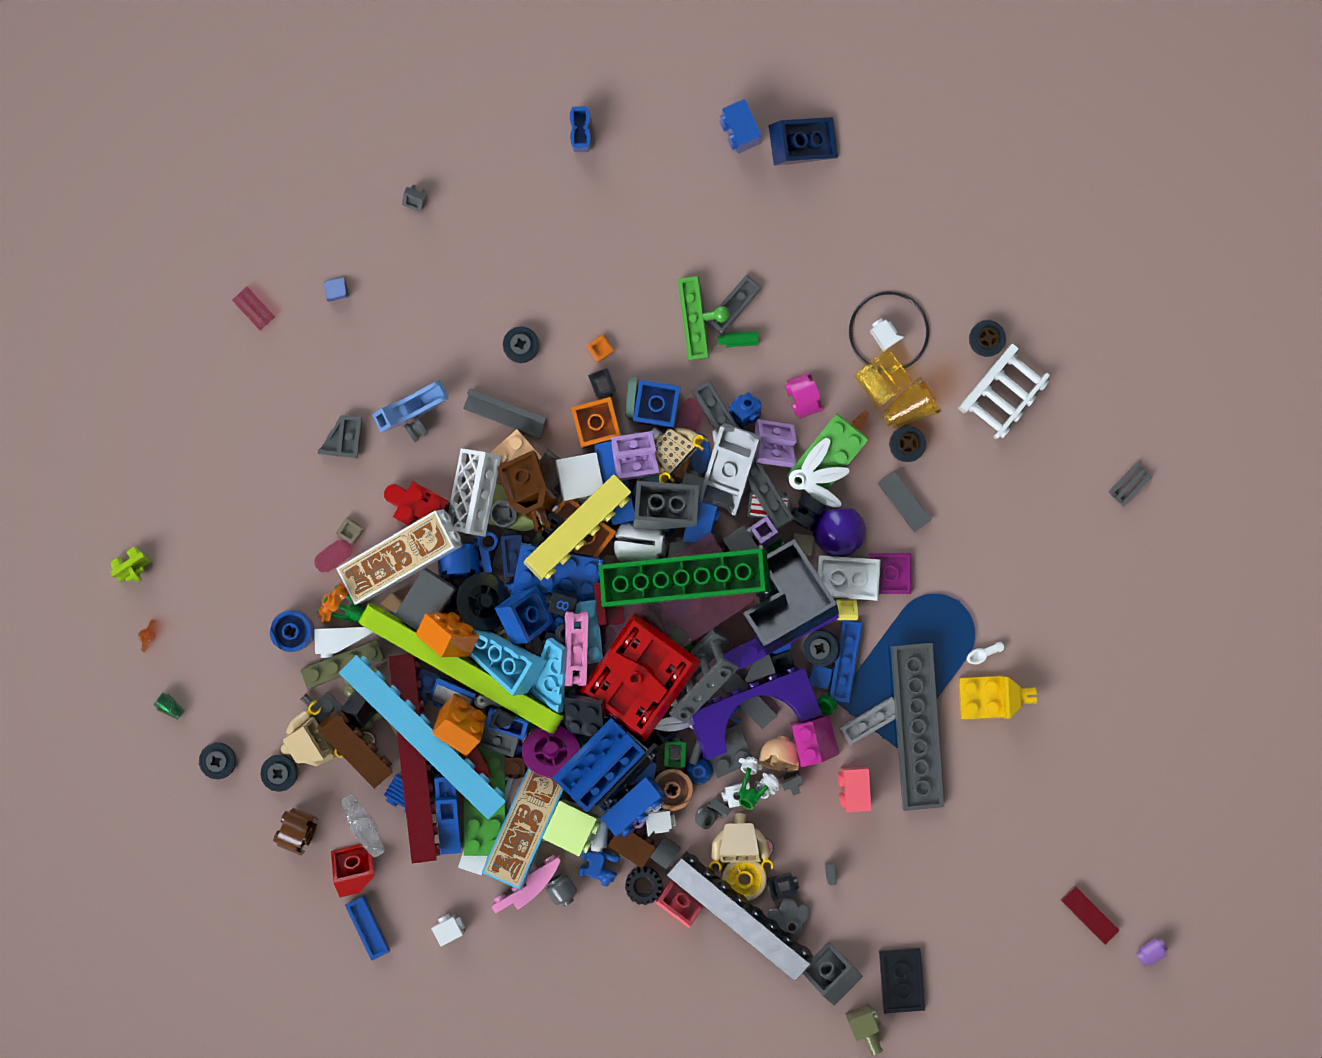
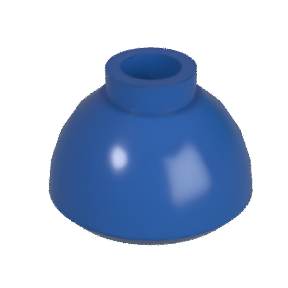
M700 756L697 765L689 763L688 760L684 772L689 776L693 784L702 785L711 779L713 767L709 760Z

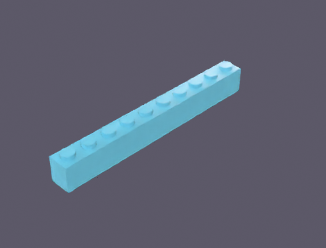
M356 655L339 674L489 819L506 802L503 799L506 795L498 787L493 789L488 784L491 780L482 772L478 775L473 770L476 766L468 758L463 760L458 755L459 751L432 734L433 730L428 726L431 722L423 714L419 717L414 712L416 707L408 699L404 702L399 697L401 692L394 685L389 687L384 682L386 678L378 670L374 673L369 668L372 664L364 656L359 658Z

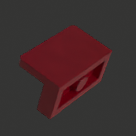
M600 583L594 584L598 625L623 624V606L602 607Z

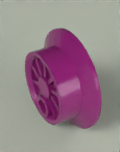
M558 726L554 734L538 727L526 736L522 745V757L532 772L542 777L553 778L580 750L575 736L567 732V729Z

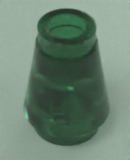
M162 692L153 704L157 708L156 710L177 720L185 711L169 693Z

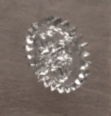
M351 794L342 799V808L348 818L347 821L356 838H359L360 843L372 857L376 858L385 852L384 844L378 834L377 825L370 814H367L366 809H364L363 805L354 795L352 796Z

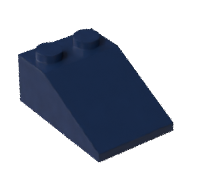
M833 117L780 120L768 125L774 166L838 158Z

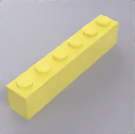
M612 475L525 559L524 564L540 580L543 578L548 580L556 572L554 568L559 563L564 565L571 558L569 553L574 548L578 551L586 543L584 539L589 534L594 536L601 529L599 524L603 520L608 522L616 514L614 510L618 506L622 508L630 501L628 496L631 491L615 475Z

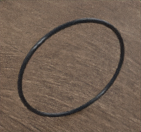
M880 292L866 298L855 309L849 324V339L855 354L863 363L879 371L894 372L911 366L921 357L928 343L929 325L924 311L913 299L897 292ZM897 295L909 300L919 309L925 321L926 338L922 350L910 363L899 368L885 369L868 363L861 357L853 343L852 324L856 313L867 301L877 296Z

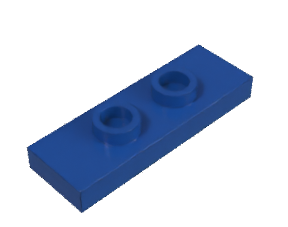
M363 895L346 903L345 907L371 961L390 952L391 950L365 896Z

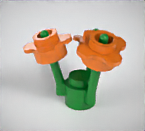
M340 582L330 594H326L323 597L322 605L324 606H320L319 610H317V618H321V624L323 621L329 622L331 617L343 619L351 623L353 621L359 623L366 608L362 607L361 604L354 605V603H349L348 606L340 604L345 597L353 603L345 585ZM340 608L345 611V615L333 612Z

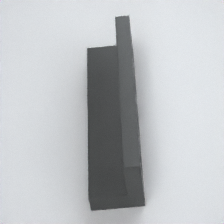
M469 388L464 410L540 439L547 421L545 417Z

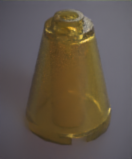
M919 377L884 410L885 415L882 417L888 427L892 425L893 428H897L939 414L942 410L940 405L937 406L935 403L936 398L926 382L923 381L922 377Z

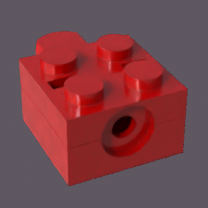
M412 481L408 490L397 484H391L384 491L385 500L398 507L393 518L408 526L413 524L411 521L415 523L435 510L446 511L450 504L449 500Z

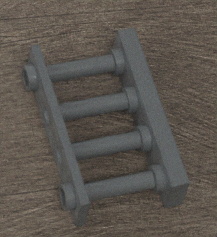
M712 628L690 651L692 655L702 662L682 689L683 691L689 684L690 691L685 696H683L682 691L676 698L677 704L669 712L670 716L686 723L738 669V665L730 662L723 656L722 649L730 642L727 635ZM715 657L717 663L710 669L709 663ZM702 671L703 677L697 683L695 677ZM673 675L667 682L669 683L667 685L669 689H671V687L673 686V684L670 683V680L672 679Z

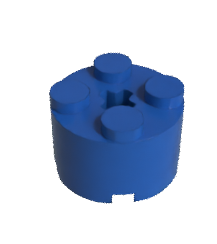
M463 544L461 548L439 559V576L443 579V575H448L449 579H464L472 576V573H480L478 549L474 548L473 544Z
M285 611L274 618L270 628V638L273 644L283 651H300L305 649L314 639V624L310 617L303 612ZM290 626L292 628H296V631L294 632L295 636L293 634L289 635L288 631L291 630Z

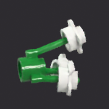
M754 757L740 758L739 762L742 763L741 770L745 772L742 787L738 792V795L741 796L739 803L744 808L752 810L760 798L766 799L770 794L774 795L776 791H779V781L772 774L767 775L763 773L764 777L761 781H755V788L746 790L750 774H756L757 770H762V766L758 764V760Z

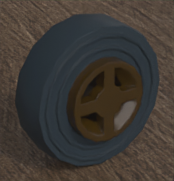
M991 320L977 323L969 334V344L972 350L983 357H992L998 354L1004 348L1006 342V334L1003 327Z
M907 425L899 427L893 432L890 437L889 447L896 459L902 462H912L923 455L926 448V440L919 429Z

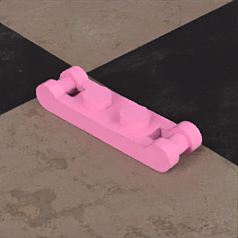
M582 611L580 614L566 612L565 647L567 648L565 686H572V684L586 686L588 612ZM574 622H580V628H574ZM579 670L578 676H573V671Z

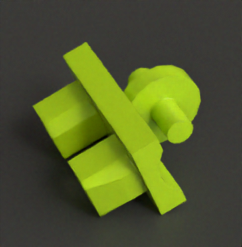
M133 546L127 551L130 559L124 562L122 558L118 557L110 562L113 569L110 573L119 582L124 580L129 582L134 579L139 583L142 581L140 574L145 572L144 567L151 563L148 556Z

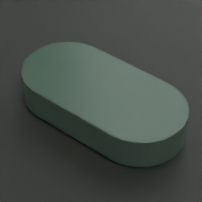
M630 377L628 382L625 415L628 418L634 417L637 377Z

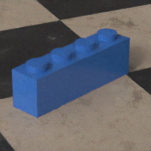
M612 442L595 444L593 453H597L601 478L604 484L612 475L617 477ZM631 479L621 481L631 491L628 496L630 501L624 507L618 506L614 510L616 514L609 520V522L612 521V525L634 521L636 500Z

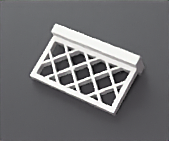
M461 448L448 510L451 525L455 531L485 537L498 475L497 467L500 465L501 455ZM468 454L470 461L466 465V458ZM473 467L475 472L470 475L469 470ZM465 476L466 481L462 485V478ZM469 487L471 492L466 495L465 490ZM461 496L462 502L458 505V498ZM465 507L466 513L462 516L461 510ZM457 516L458 522L453 526L454 518Z

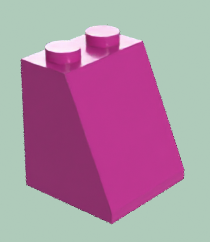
M830 715L811 718L803 722L790 723L801 767L822 763L839 755Z

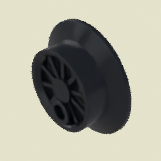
M489 573L474 574L464 580L458 589L456 596L457 611L461 619L466 624L472 626L473 629L481 631L494 629L502 624L495 607L509 598L510 593L504 582L495 575Z

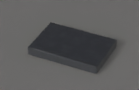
M920 948L879 950L883 1013L925 1011Z

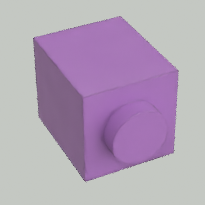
M767 516L750 527L756 536L755 538L764 549L781 539L778 531Z

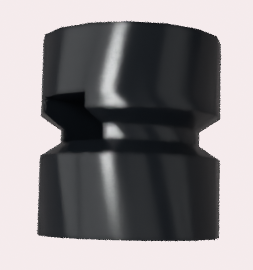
M803 493L798 501L799 507H794L791 514L794 517V522L811 531L817 522L816 517L821 516L826 506L810 495Z

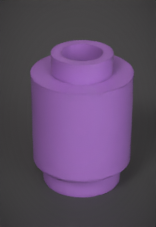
M1154 938L1140 947V951L1136 955L1145 967L1149 964L1152 966L1167 956L1165 951L1168 948L1162 939L1157 940Z

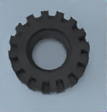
M647 866L633 869L626 879V894L632 902H636L638 905L652 904L659 898L662 892V880L658 872ZM640 878H647L651 881L652 888L648 893L637 891L636 882Z

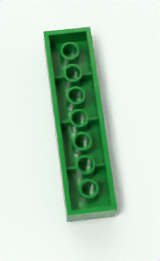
M765 549L599 565L602 607L608 608L770 592L767 550Z

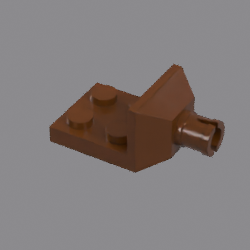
M532 450L497 467L509 506L522 517L533 521L535 531H545L543 525H545L546 529H549L551 524L547 514L552 512L559 498L548 488L537 453Z

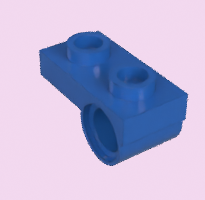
M486 532L485 536L489 535L494 538L495 542L492 547H485L482 540L484 536L477 535V538H473L475 548L480 550L479 566L480 570H484V573L493 572L489 551L495 549L498 543L496 535L491 532Z

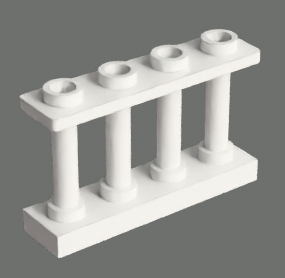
M1014 344L1009 345L958 407L963 413H966L968 410L975 412L997 430L993 435L995 439L1000 436L1004 438L1010 431L1008 427L1010 423L1019 420L1023 415L1021 410L1024 406L1027 405L1029 407L1036 399L1034 394L1038 389L1042 391L1050 382L1047 380L1050 374L1045 373L1040 377L1017 358L1018 355L1015 353L1019 348ZM1007 363L1009 365L1013 364L1036 383L1029 393L1004 374L1005 371L1002 368ZM993 379H999L1023 399L1016 409L991 389L992 387L989 384ZM981 394L989 397L1010 415L1003 424L978 405L979 402L976 400Z

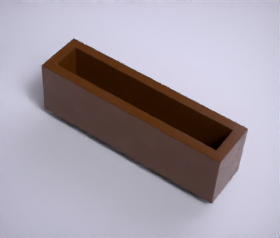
M334 710L317 726L318 732L375 789L393 773L392 762L385 755L382 757L377 752L379 749L372 741L367 742L363 738L365 735L357 726L353 728L349 723L351 720L347 715Z

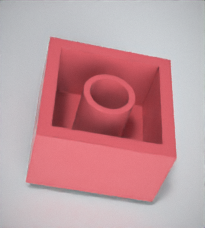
M866 766L840 767L841 772L837 773L838 785L842 787V793H839V805L846 812L872 811L869 769Z

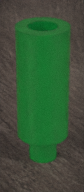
M758 331L725 333V336L717 337L718 345H725L726 348L758 346Z

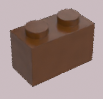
M633 827L634 831L626 837H615L613 835L608 846L640 868L644 867L656 848V845L653 844L654 840L645 834L643 837L637 834L635 827Z

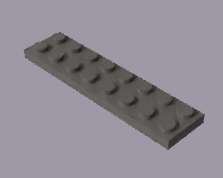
M920 643L890 646L902 810L944 807L933 644Z

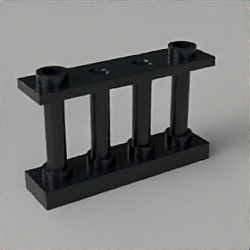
M618 721L616 723L646 753L597 803L604 811L616 804L617 798L650 763H654L659 758L662 752L655 743L649 747L639 736Z

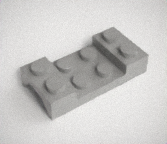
M727 423L720 426L698 498L699 502L712 503L723 507L734 516L740 512L745 496V488L763 436Z

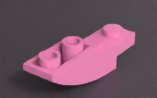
M560 855L547 857L543 860L544 864L538 868L536 865L532 866L522 891L513 887L512 893L508 895L503 893L494 898L495 903L491 906L494 912L497 913L514 903L518 910L535 898L544 889L557 870L561 861Z

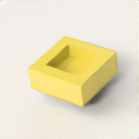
M836 599L839 611V618L837 620H858L857 599Z

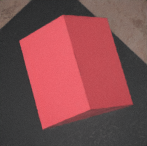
M672 879L656 900V904L688 928L691 927L703 908L699 901Z

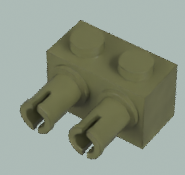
M866 1005L846 1013L845 1015L856 1041L864 1039L871 1056L881 1053L883 1049L876 1035L877 1032H880L878 1025L881 1023L875 1009L870 1010L869 1006Z

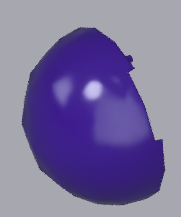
M855 509L824 511L821 516L816 518L817 522L813 528V535L816 544L823 552L834 557H845L853 554L861 547L865 539L866 527L863 518Z

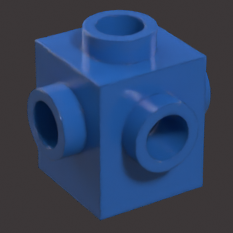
M748 392L744 396L739 395L730 405L729 413L742 429L749 423H755L761 417L762 404L756 396L753 397Z

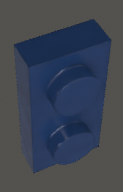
M522 534L501 536L504 577H515Z

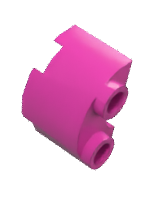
M810 372L787 380L785 389L788 396H793L795 403L791 405L795 416L799 415L801 419L823 411V406L820 402L821 398Z

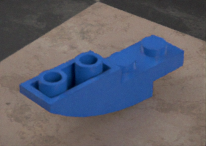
M435 776L436 812L441 855L462 853L457 790L444 776Z

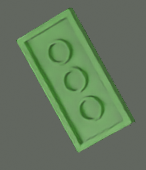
M836 413L786 477L789 478L792 471L802 469V465L810 451L825 438L830 439V445L825 457L814 471L829 467L846 468L869 438L840 414ZM800 477L795 478L796 482H802ZM834 481L816 484L828 490Z

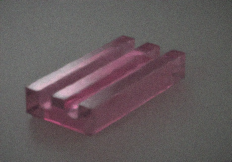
M245 287L232 299L260 331L265 325L270 323L269 321L275 318L271 311L248 287ZM246 293H248L254 299V301L265 311V313L268 315L267 318H265L259 312V310L248 300V298L245 296ZM240 298H242L244 302L262 320L260 324L238 301Z

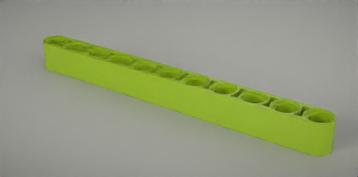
M368 603L359 620V623L365 628L549 733L554 734L564 717L562 712L557 713L529 692L512 696L478 663L468 657H440L415 635L416 629L374 604Z

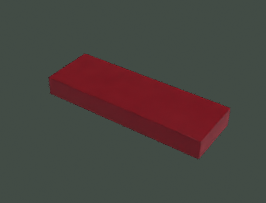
M1076 886L1061 899L1103 944L1106 945L1120 931Z

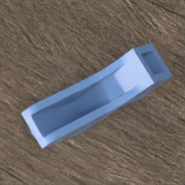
M441 380L400 401L382 407L372 416L380 433L401 426L409 419L430 412L448 400L449 397Z

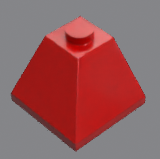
M371 841L331 851L333 884L339 897L360 893L375 876Z

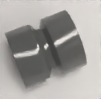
M497 501L490 509L491 520L499 527H510L518 519V513L509 506L508 501Z

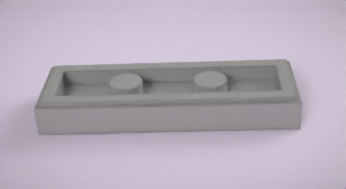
M889 697L839 727L849 746L896 719L893 697Z

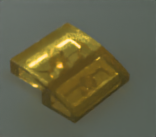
M886 349L853 375L878 408L913 381L889 349Z

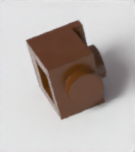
M504 757L505 777L521 778L525 776L526 764L523 757Z

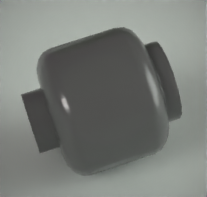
M559 874L548 882L549 885L546 891L555 905L562 904L567 906L574 901L573 897L576 895L577 889L570 877Z

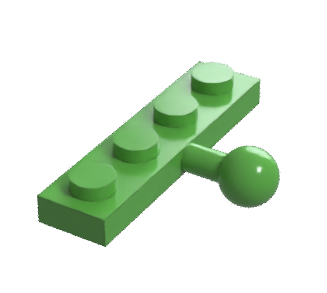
M699 277L678 279L688 360L710 358L705 321L715 319L718 322H725L729 319L730 312L728 308L719 306L712 312L704 313Z

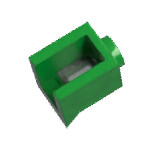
M670 738L669 742H665L664 767L685 768L686 742H682L681 738Z

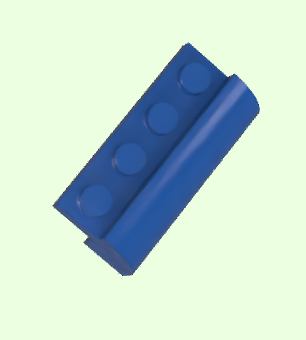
M611 718L552 779L578 805L588 812L646 752Z

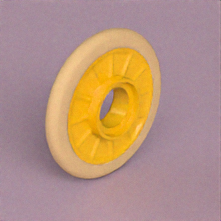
M729 862L724 868L722 880L727 881L737 893L743 894L747 901H751L763 893L767 884V874L765 869L764 871L761 869L760 862ZM741 874H748L750 876L748 884H741L738 878Z

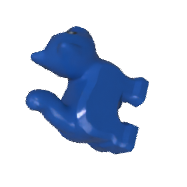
M591 850L587 854L584 853L582 855V860H588L589 866L581 865L579 876H589L598 879L602 886L605 887L614 882L617 873L609 869L604 870L606 860L612 862L620 861L619 855L614 856L609 852Z

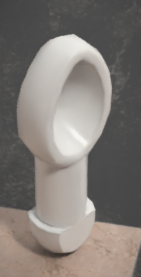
M996 642L995 645L985 649L976 648L968 654L967 662L980 664L986 660L987 656L1002 652L1004 644Z

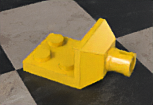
M1007 676L959 678L961 719L1012 718L1021 708V704H1037V697H1027V695H1037L1036 687L1022 689Z

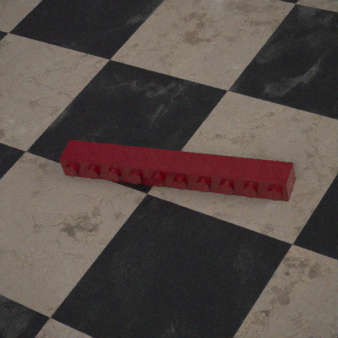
M412 654L388 656L391 684L401 692L399 697L404 702L408 699L416 707L414 712L420 717V711H424L423 699H419L418 691L422 690L421 678L416 677V670H420L418 658H414ZM397 731L411 863L437 861V856H441L440 844H435L434 836L438 835L437 822L433 823L432 814H436L435 802L430 800V794L434 793L433 783L428 781L427 774L431 773V765Z

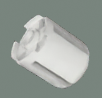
M628 522L621 524L615 536L618 538V541L614 542V552L620 562L666 558L669 542L665 540V532H669L668 529L633 528L634 523Z

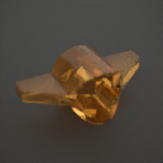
M154 620L150 621L147 629L141 630L138 634L139 640L142 642L141 651L143 652L146 650L147 643L155 639V632L152 630Z

